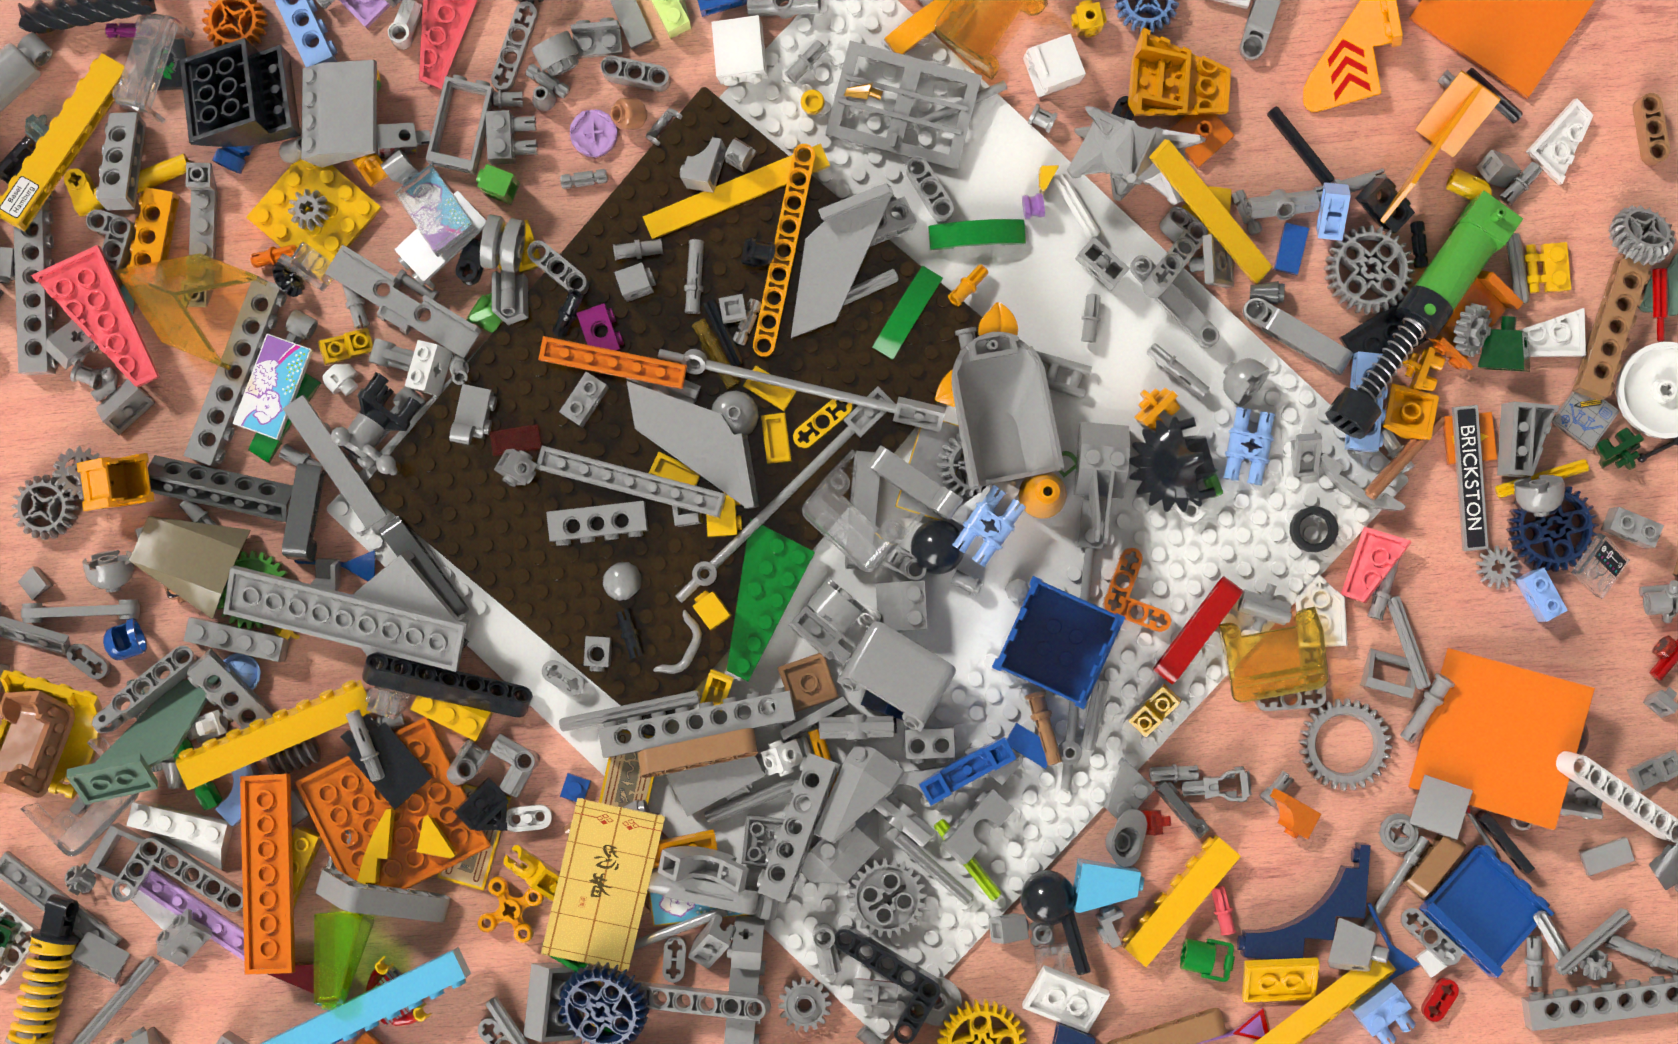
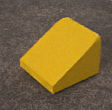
M1058 165L1040 167L1038 171L1039 193L1044 194L1059 168Z

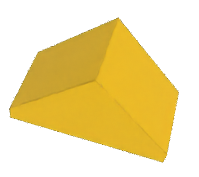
M711 669L700 704L712 701L714 706L723 704V699L729 696L735 677Z
M431 814L423 818L417 852L446 858H453L458 855Z

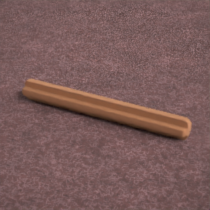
M1438 413L1435 416L1432 437L1444 425L1445 418ZM1411 439L1365 489L1366 496L1373 500L1376 499L1429 440Z

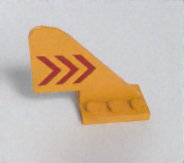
M1396 0L1359 1L1306 81L1303 88V104L1308 111L1320 112L1381 94L1373 47L1391 44L1392 48L1402 46L1403 35Z

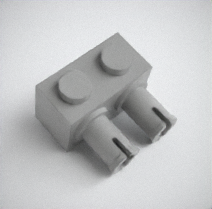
M510 110L485 111L487 158L492 165L516 164V155H538L536 139L515 141L514 139L515 132L537 130L535 116L514 117Z

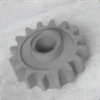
M802 977L801 982L793 979V986H784L787 993H780L779 998L784 1000V1002L779 1003L778 1008L785 1010L780 1016L781 1018L788 1017L786 1025L789 1026L794 1023L796 1031H798L800 1026H804V1031L808 1032V1028L811 1025L816 1030L818 1028V1021L822 1024L826 1022L823 1015H830V1010L826 1008L832 1004L831 1000H826V997L829 996V991L823 992L824 984L820 983L817 986L815 978H812L810 982H807L805 977ZM801 999H808L811 1001L812 1006L804 1010L799 1007L798 1002Z

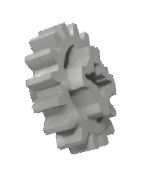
M1471 303L1470 306L1465 307V312L1460 313L1461 319L1456 321L1457 325H1455L1454 329L1456 337L1453 342L1457 343L1455 349L1459 350L1460 354L1474 357L1475 354H1480V348H1483L1485 339L1491 333L1489 323L1492 321V318H1489L1490 311L1487 310V306Z
M78 446L75 452L69 448L66 451V455L60 454L58 457L59 461H56L53 465L58 470H55L52 476L59 478L54 484L55 486H63L62 494L69 491L70 498L78 494L80 500L84 499L81 474L76 472L77 463L97 459L100 455L99 453L93 456L90 454L91 448L82 452L81 446ZM70 460L74 461L72 466L65 468L67 462Z

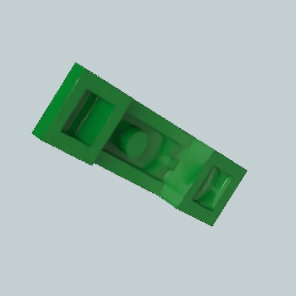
M1024 219L972 220L928 226L930 250L1001 244L1002 246L1026 244Z
M922 266L872 348L893 360L943 277Z
M305 372L295 400L304 395L310 402L321 382ZM287 419L280 441L256 432L248 450L267 463H270L282 445L281 440L292 425L291 420Z

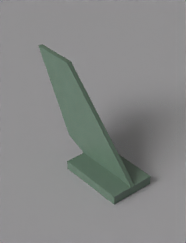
M216 675L208 677V681L211 684L216 685L220 681ZM189 680L179 682L156 700L95 763L67 769L66 777L85 805L158 789V780L150 768L175 755L208 701L205 696L206 692L201 687H194Z

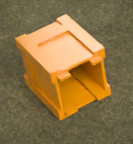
M148 453L120 458L104 457L77 463L78 473L81 474L84 501L82 502L83 511L130 506L155 501L154 492H151L148 474Z

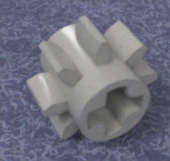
M84 863L81 867L78 865L72 866L64 878L65 886L69 887L68 891L75 895H79L80 892L88 893L96 883L95 873L86 868L87 865Z
M1594 950L1580 962L1579 968L1583 969L1584 976L1592 980L1606 979L1607 972L1611 971L1612 962L1607 961L1608 954Z

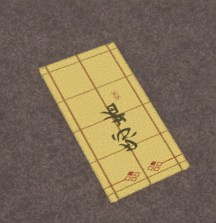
M577 798L541 954L588 964L591 963L593 965L600 962L603 967L609 962L610 968H614L618 964V970H629L665 816Z

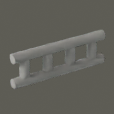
M1036 351L1043 363L1050 364L1047 374L1049 389L1083 399L1086 390L1079 388L1082 374L1090 376L1092 366ZM1059 367L1073 371L1069 385L1056 381Z

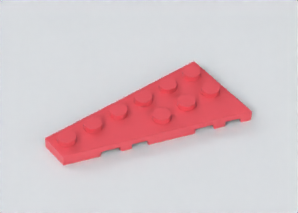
M423 0L419 64L420 82L439 90L442 89L445 76L448 75L477 0Z
M99 245L31 275L84 333L98 345L99 349L116 364L115 366L135 387H140L160 378Z

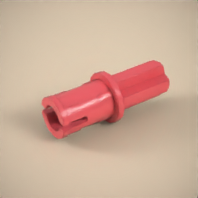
M1216 886L1211 893L1215 906V911L1213 912L1217 915L1221 935L1234 934L1236 929L1234 928L1231 914L1233 908L1229 905L1226 888L1224 886Z

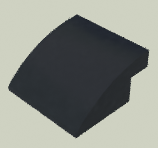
M242 38L180 59L188 138L191 145L213 147L252 146L300 136L290 54L282 45L259 52L246 38Z

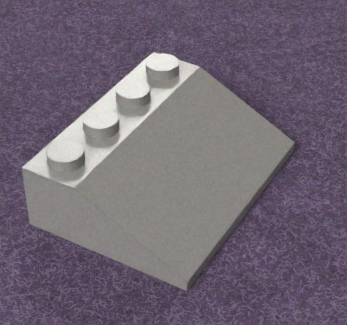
M377 61L327 62L303 68L301 159L323 168L376 153Z

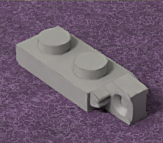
M805 606L789 624L793 630L829 660L833 658L843 665L850 658L851 654L842 647L844 645V642L841 640L842 637L808 607Z

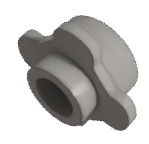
M1032 922L1030 924V930L1032 931L1031 943L1034 946L1039 944L1052 945L1055 941L1052 933L1054 925L1044 926ZM1041 931H1044L1043 936L1040 935Z

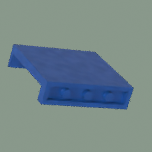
M1474 845L1418 909L1489 977L1498 978L1504 971L1501 966L1536 928L1537 924L1533 919V915L1540 910L1546 911L1549 916H1553L1554 912L1548 908L1550 904L1541 896L1537 897L1531 891L1532 887L1523 879L1519 880L1513 874L1515 871L1509 864L1501 862L1496 857L1497 853L1490 846Z

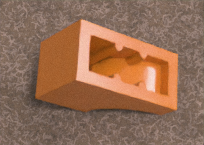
M1274 788L1270 797L1275 800L1279 808L1280 817L1277 823L1285 827L1284 832L1296 839L1299 835L1308 839L1321 813Z

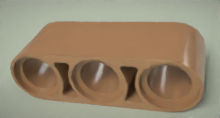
M1648 93L1634 102L1633 115L1640 157L1646 165L1654 166L1669 157L1670 144L1661 97L1655 93ZM1644 101L1650 104L1651 111L1644 107ZM1648 125L1654 127L1655 134L1648 131ZM1652 148L1659 152L1658 158L1652 154Z
M1438 834L1420 856L1421 859L1417 865L1412 866L1403 883L1418 896L1425 898L1462 854L1466 843L1459 838L1456 840Z

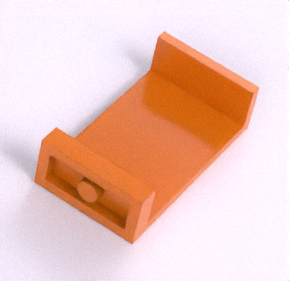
M1480 272L1438 336L1429 339L1434 344L1432 347L1437 349L1438 353L1446 355L1449 358L1448 363L1458 370L1460 368L1472 370L1474 367L1467 360L1469 356L1460 354L1459 350L1455 349L1457 343L1453 342L1456 337V333H1454L1455 325H1457L1456 321L1461 319L1460 313L1465 312V307L1470 306L1471 303L1487 306V310L1490 311L1489 318H1492L1489 327L1492 328L1507 308L1518 310L1524 303L1494 272Z

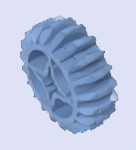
M1116 0L1118 3L1114 6L1116 10H1121L1117 15L1118 18L1126 17L1123 22L1124 26L1131 23L1133 24L1131 27L1132 31L1136 27H1140L1141 33L1144 27L1148 28L1151 31L1150 34L1155 31V27L1161 31L1164 28L1163 24L1169 25L1171 23L1170 17L1174 18L1177 13L1174 9L1179 7V3L1174 0H1165L1164 11L1160 8L1161 5L1157 0H1151L1150 4H1144L1142 7L1140 6L1143 0H1135L1137 5L1133 10L1130 8L1128 0ZM1142 13H1149L1152 17H1153L1154 15H1155L1156 17H1154V18H1143V17H1140L1139 15L1142 14Z

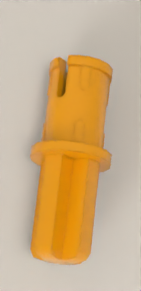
M980 264L967 278H961V283L948 295L949 300L954 305L960 306L971 293L976 292V286L987 276L988 270Z

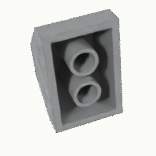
M1079 423L1074 495L1089 496L1094 542H1099L1100 538L1099 497H1106L1103 543L1108 542L1112 498L1122 499L1124 497L1130 458L1129 426Z

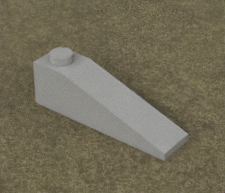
M856 742L842 765L813 833L835 844L856 825V820L865 812L870 813L875 808L874 804L883 796L887 798L894 791L905 771L878 750Z

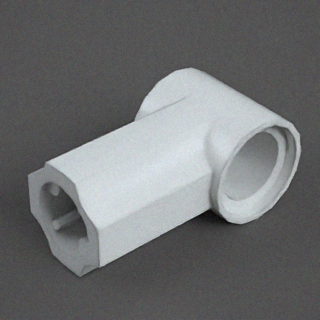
M402 0L394 23L388 28V36L392 44L400 50L407 49L412 45L413 33L422 13L423 6L414 0ZM399 32L406 33L404 38L395 39Z

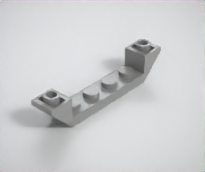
M186 162V187L191 190L189 273L188 282H183L182 307H208L215 287L218 192L211 163Z

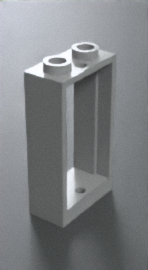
M453 75V78L445 76L426 155V161L430 165L476 175L486 136L485 111H491L494 102L493 94L495 90L490 86V83L482 80H476V83L469 82L466 77L460 75ZM454 89L486 96L471 160L439 153Z

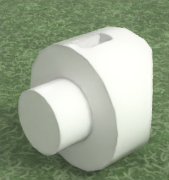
M334 364L322 376L325 386L333 394L342 391L345 396H348L358 387L354 381L358 376V372L350 364Z

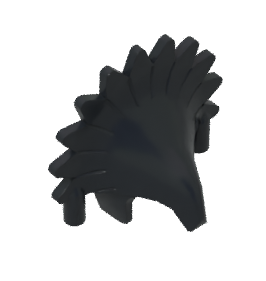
M1173 417L1169 428L1162 421L1157 420L1156 433L1147 429L1142 430L1146 443H1132V447L1139 455L1129 458V464L1139 469L1133 472L1129 479L1142 481L1136 493L1141 495L1150 492L1149 505L1153 506L1162 500L1165 512L1170 511L1175 502L1181 512H1186L1189 500L1200 507L1202 500L1216 496L1214 487L1199 491L1197 486L1216 475L1206 436L1183 437L1182 430L1196 426L1194 417L1181 421L1177 417Z

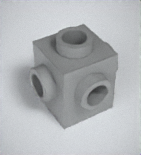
M506 449L494 470L504 476L503 481L515 487L516 485H526V483L528 484L532 481L536 474L534 470L537 464L531 461V455L522 450L518 452L515 449Z

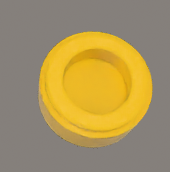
M812 89L802 95L801 108L805 113L816 115L823 110L825 104L824 97L819 91Z

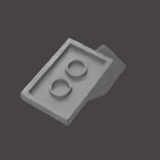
M887 183L818 209L824 222L805 239L791 338L837 321L889 202L895 197L892 188Z
M627 381L633 421L637 431L742 504L744 508L760 507L747 435H734L721 413Z

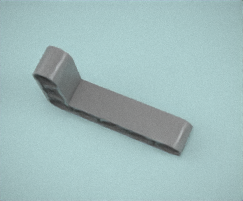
M151 836L139 844L111 888L112 897L116 901L125 902L138 893L156 866L228 911L236 912L243 908V888L158 836ZM148 842H154L157 845L158 850L156 854H151L147 851ZM169 855H175L178 858L179 863L177 867H172L168 864L167 859ZM135 863L143 865L144 872L142 875L134 872L133 866ZM194 867L199 871L198 880H193L189 877L188 871L190 868ZM211 880H215L220 884V891L218 893L210 890L209 883ZM122 883L127 884L130 888L128 896L120 893L119 887ZM232 893H236L241 897L240 905H233L230 902V895Z
M329 868L322 869L316 894L348 912L432 922L445 921L451 899L447 895L435 892L362 884L343 872Z

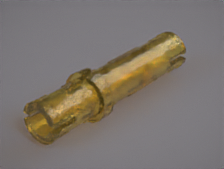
M703 318L694 323L692 328H694L702 343V350H706L711 361L730 365L718 343L720 341L719 338L713 335L706 319ZM719 373L726 389L740 382L736 376Z

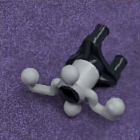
M375 372L365 389H361L357 394L361 410L347 429L337 427L331 431V427L327 423H323L331 433L332 442L337 446H342L349 453L356 456L357 462L362 468H371L377 462L376 466L380 473L396 475L398 469L394 458L390 455H382L374 446L385 431H407L411 425V419L422 405L414 398L408 397L398 414H393L383 406L394 391L391 388L388 389L386 385L389 380L380 373Z

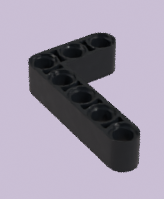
M849 925L840 927L835 934L834 942L839 950L913 994L894 1030V1037L899 1043H911L940 995L942 989L940 980ZM843 932L849 933L852 937V942L849 944L843 943L839 935ZM863 945L870 946L873 954L871 956L863 955L860 947ZM884 958L892 959L894 967L891 969L883 967L881 960ZM907 970L912 971L915 974V980L906 981L902 973ZM927 983H932L936 986L937 991L933 994H928L923 986ZM919 1004L924 1008V1013L916 1015L912 1012L911 1007ZM903 1025L909 1026L912 1034L904 1036L900 1033L899 1028Z

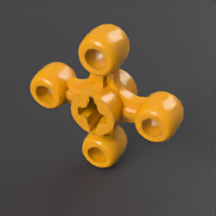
M502 876L493 877L488 884V889L492 895L498 898L499 907L495 912L482 914L478 919V928L482 932L488 933L492 932L500 922L506 921L512 924L514 937L518 942H529L534 935V930L530 924L524 921L523 911L529 906L540 905L544 900V895L530 887L522 897H513L508 891L507 880ZM495 882L501 884V890L495 888ZM531 893H536L538 900H533ZM509 906H510V907H512V906H515V907H516V910H515L513 913H512V912H510V913H507V912H506V909H507ZM489 919L491 926H486L484 920ZM521 929H524V930L527 931V936H526V937H524V936L521 935V933H520V930H521Z

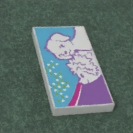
M266 334L233 424L280 441L288 419L282 408L295 400L314 350Z

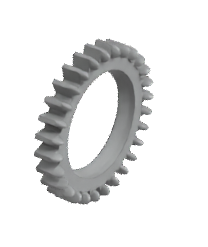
M1345 698L1343 705L1340 699H1335L1334 706L1327 701L1325 702L1326 710L1320 706L1317 707L1319 715L1309 714L1313 722L1304 721V724L1309 729L1300 730V733L1306 736V739L1298 740V743L1306 745L1305 748L1299 750V753L1307 754L1302 763H1311L1306 770L1308 772L1316 770L1313 778L1318 780L1323 776L1321 784L1325 786L1331 781V788L1336 789L1339 784L1340 789L1346 791L1349 784L1351 790H1356L1357 782L1360 787L1364 788L1366 787L1365 779L1373 783L1372 774L1382 775L1378 769L1379 766L1387 768L1382 759L1391 758L1390 755L1385 753V750L1392 749V746L1385 744V741L1391 739L1392 736L1384 735L1383 733L1389 729V726H1380L1384 718H1375L1378 712L1376 709L1368 712L1369 704L1365 703L1360 708L1359 700H1355L1352 706L1348 698ZM1340 715L1353 716L1361 720L1368 727L1373 738V751L1368 762L1362 768L1351 773H1339L1329 769L1321 762L1316 751L1315 742L1319 729L1327 720Z

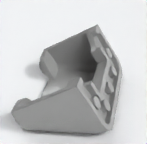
M873 621L836 682L840 683L849 692L859 691L861 688L866 689L904 712L902 715L904 724L910 729L921 732L956 674V669L948 661L886 624Z

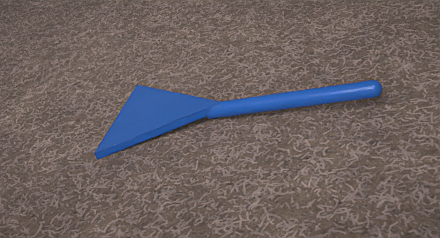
M375 550L349 561L341 562V567L369 581L375 576ZM294 560L296 564L315 565L316 561L314 560V562H305Z
M1367 903V907L1388 949H1390L1388 960L1396 968V971L1388 977L1391 981L1420 964L1392 945L1372 904Z

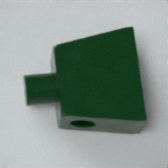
M1502 316L1501 329H1491L1490 335L1484 341L1478 363L1479 368L1484 370L1530 372L1528 334L1524 331L1516 330L1517 317Z

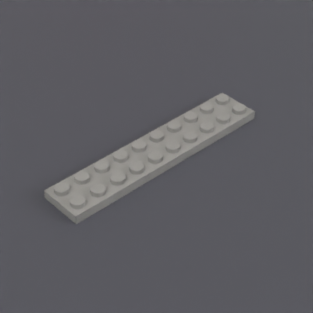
M235 565L230 567L223 614L455 672L459 669L467 625L464 622Z

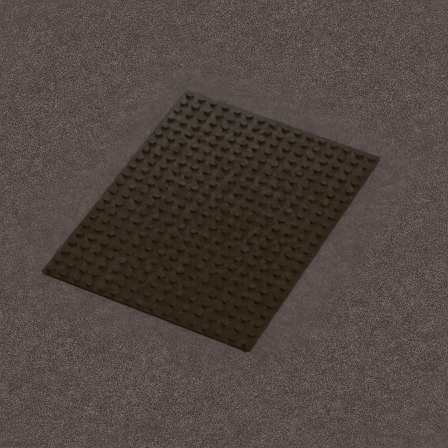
M702 87L680 112L683 116L681 120L677 117L657 139L660 142L659 146L655 144L651 146L560 255L578 269L589 283V289L584 294L577 313L601 304H605L607 309L612 308L616 322L612 323L615 332L620 331L624 345L620 346L622 352L659 359L660 349L685 354L690 349H697L706 355L707 360L731 365L704 304L710 300H716L720 309L719 298L743 294L746 311L750 299L758 300L762 304L770 264L763 265L762 267L741 264L745 239L751 237L765 243L775 242L786 185L654 239H661L663 254L641 256L642 259L632 257L615 260L613 244L634 243V240L638 239L639 242L652 240L643 216L704 192L686 188L680 178V169L685 164L687 156L692 157L701 153L709 145L712 137L722 139L726 149H728L732 140L737 138L753 147L757 152L745 173L726 163L724 158L716 186L789 157L707 87ZM811 175L775 350L769 357H760L755 353L753 342L759 313H756L757 318L750 334H747L746 344L743 346L735 343L743 359V364L738 367L753 370L755 366H758L771 375L865 397L878 386L895 404H897L898 397L935 405L937 403L935 400L937 389L946 374L953 369L961 350L959 337L955 334V331L976 327L975 336L976 338L979 337L978 327L982 316L964 301L960 306L954 305L948 298L952 291L940 283L893 360L872 348L896 306L922 267L889 239L869 247L852 287L891 269L896 271L899 280L844 305L837 321L791 338L805 239L824 222L818 209L841 201L838 196ZM804 177L793 183L801 186L806 182V179ZM791 198L788 200L787 205L790 209L796 210L801 206V202L797 198ZM787 221L783 224L782 229L785 233H793L796 226L793 222ZM692 239L705 241L701 286L704 288L700 297L699 314L684 312L686 304L684 285H687L689 240ZM781 245L777 249V253L781 257H787L790 255L791 249L787 245ZM643 263L645 269L650 268L656 283V285L652 286L654 293L626 302L614 272ZM555 264L552 269L553 273H562L564 264ZM776 269L773 271L772 277L776 281H782L785 279L786 273L782 269ZM544 272L528 291V318L510 325L503 321L468 362L467 381L464 380V384L492 390L495 392L494 396L497 397L495 410L491 411L489 420L492 421L489 435L486 434L485 439L472 437L470 445L449 440L462 384L458 385L452 381L391 452L390 456L396 461L397 474H383L377 469L366 482V485L377 501L396 517L399 515L402 518L400 519L620 706L695 691L710 673V670L717 665L730 649L747 540L716 569L717 578L714 583L709 586L700 585L681 603L676 598V595L693 579L692 572L695 565L704 561L710 562L736 537H708L706 514L702 513V524L678 527L675 526L672 505L544 472L536 468L534 470L536 474L530 483L513 487L503 481L504 476L494 470L506 449H515L518 452L522 450L531 455V461L537 464L542 446L644 473H649L658 452L678 460L635 429L627 381L637 385L640 384L623 377L538 360L543 336L587 345L578 316L572 322L565 338L558 337L553 333L552 329L558 319L559 308L564 305L568 291ZM576 278L571 282L572 289H580L583 285V280L580 278ZM772 292L768 295L767 301L772 305H777L781 301V296L776 292ZM766 316L762 320V325L767 329H771L776 325V320L772 316ZM740 321L726 323L733 338L736 331H739ZM600 326L596 329V336L599 338L605 337L608 333L606 326ZM760 340L757 348L760 352L766 353L770 350L771 344L768 340ZM706 369L700 374L686 372L685 380L701 386L695 405L711 410L713 403L720 395L729 391H740L753 398L758 407V423L753 432L748 435V442L760 507L744 508L742 504L741 506H736L737 515L742 517V530L750 523V519L753 520L848 427L842 420L812 446L805 449L800 448L794 442V431L832 399L797 391L784 412L743 387L747 380L745 378ZM585 372H588L605 383L609 389L582 428L559 411ZM838 400L836 402V409L831 411L830 407L826 409L833 416L834 421L838 419L835 416L838 411H847V402L841 403ZM852 404V411H853L858 405ZM886 412L861 438L854 433L762 525L813 550L850 506L855 452H876L881 445L895 453L916 426L893 421L895 413ZM785 413L791 461L767 464L761 416ZM820 415L816 419V425L821 429L827 428L830 424V419L826 415ZM812 423L807 425L811 428L807 433L802 431L798 433L800 436L798 441L800 443L802 441L808 443L810 441L808 437L813 432L815 436L820 434L813 428ZM701 476L697 484L698 487L724 493ZM637 501L646 502L649 531H643V536L629 537V533L619 534V539L605 540L604 536L595 537V542L581 543L580 539H573L571 544L556 546V542L549 540L546 512ZM621 514L617 517L616 524L619 528H624L628 525L629 519L627 515ZM596 517L592 521V527L595 531H599L604 527L603 518ZM577 520L570 521L568 524L569 532H578L580 523ZM620 562L631 563L638 568L641 574L640 589L627 600L613 599L607 595L603 587L605 572L611 566ZM706 569L700 573L703 579L708 578L710 575ZM704 591L709 593L715 592L732 614L731 617L713 630L707 627L693 608V605L697 603L694 599ZM629 608L631 609L635 628L639 629L640 634H638L645 654L638 657L634 647L636 658L629 659L624 639H621L620 634H622L615 614L622 611L624 620H627L624 610ZM686 610L699 624L702 632L701 643L692 662L685 670L679 673L654 672L653 669L657 666L678 664L689 647L693 633L683 618V611ZM586 636L612 637L611 667H604V671H590V666H584ZM595 647L593 649L592 657L594 660L601 661L603 659L604 651L602 648ZM675 709L665 711L666 715L675 714ZM651 714L642 716V720L652 718ZM651 724L647 725L646 728L655 734L654 726Z

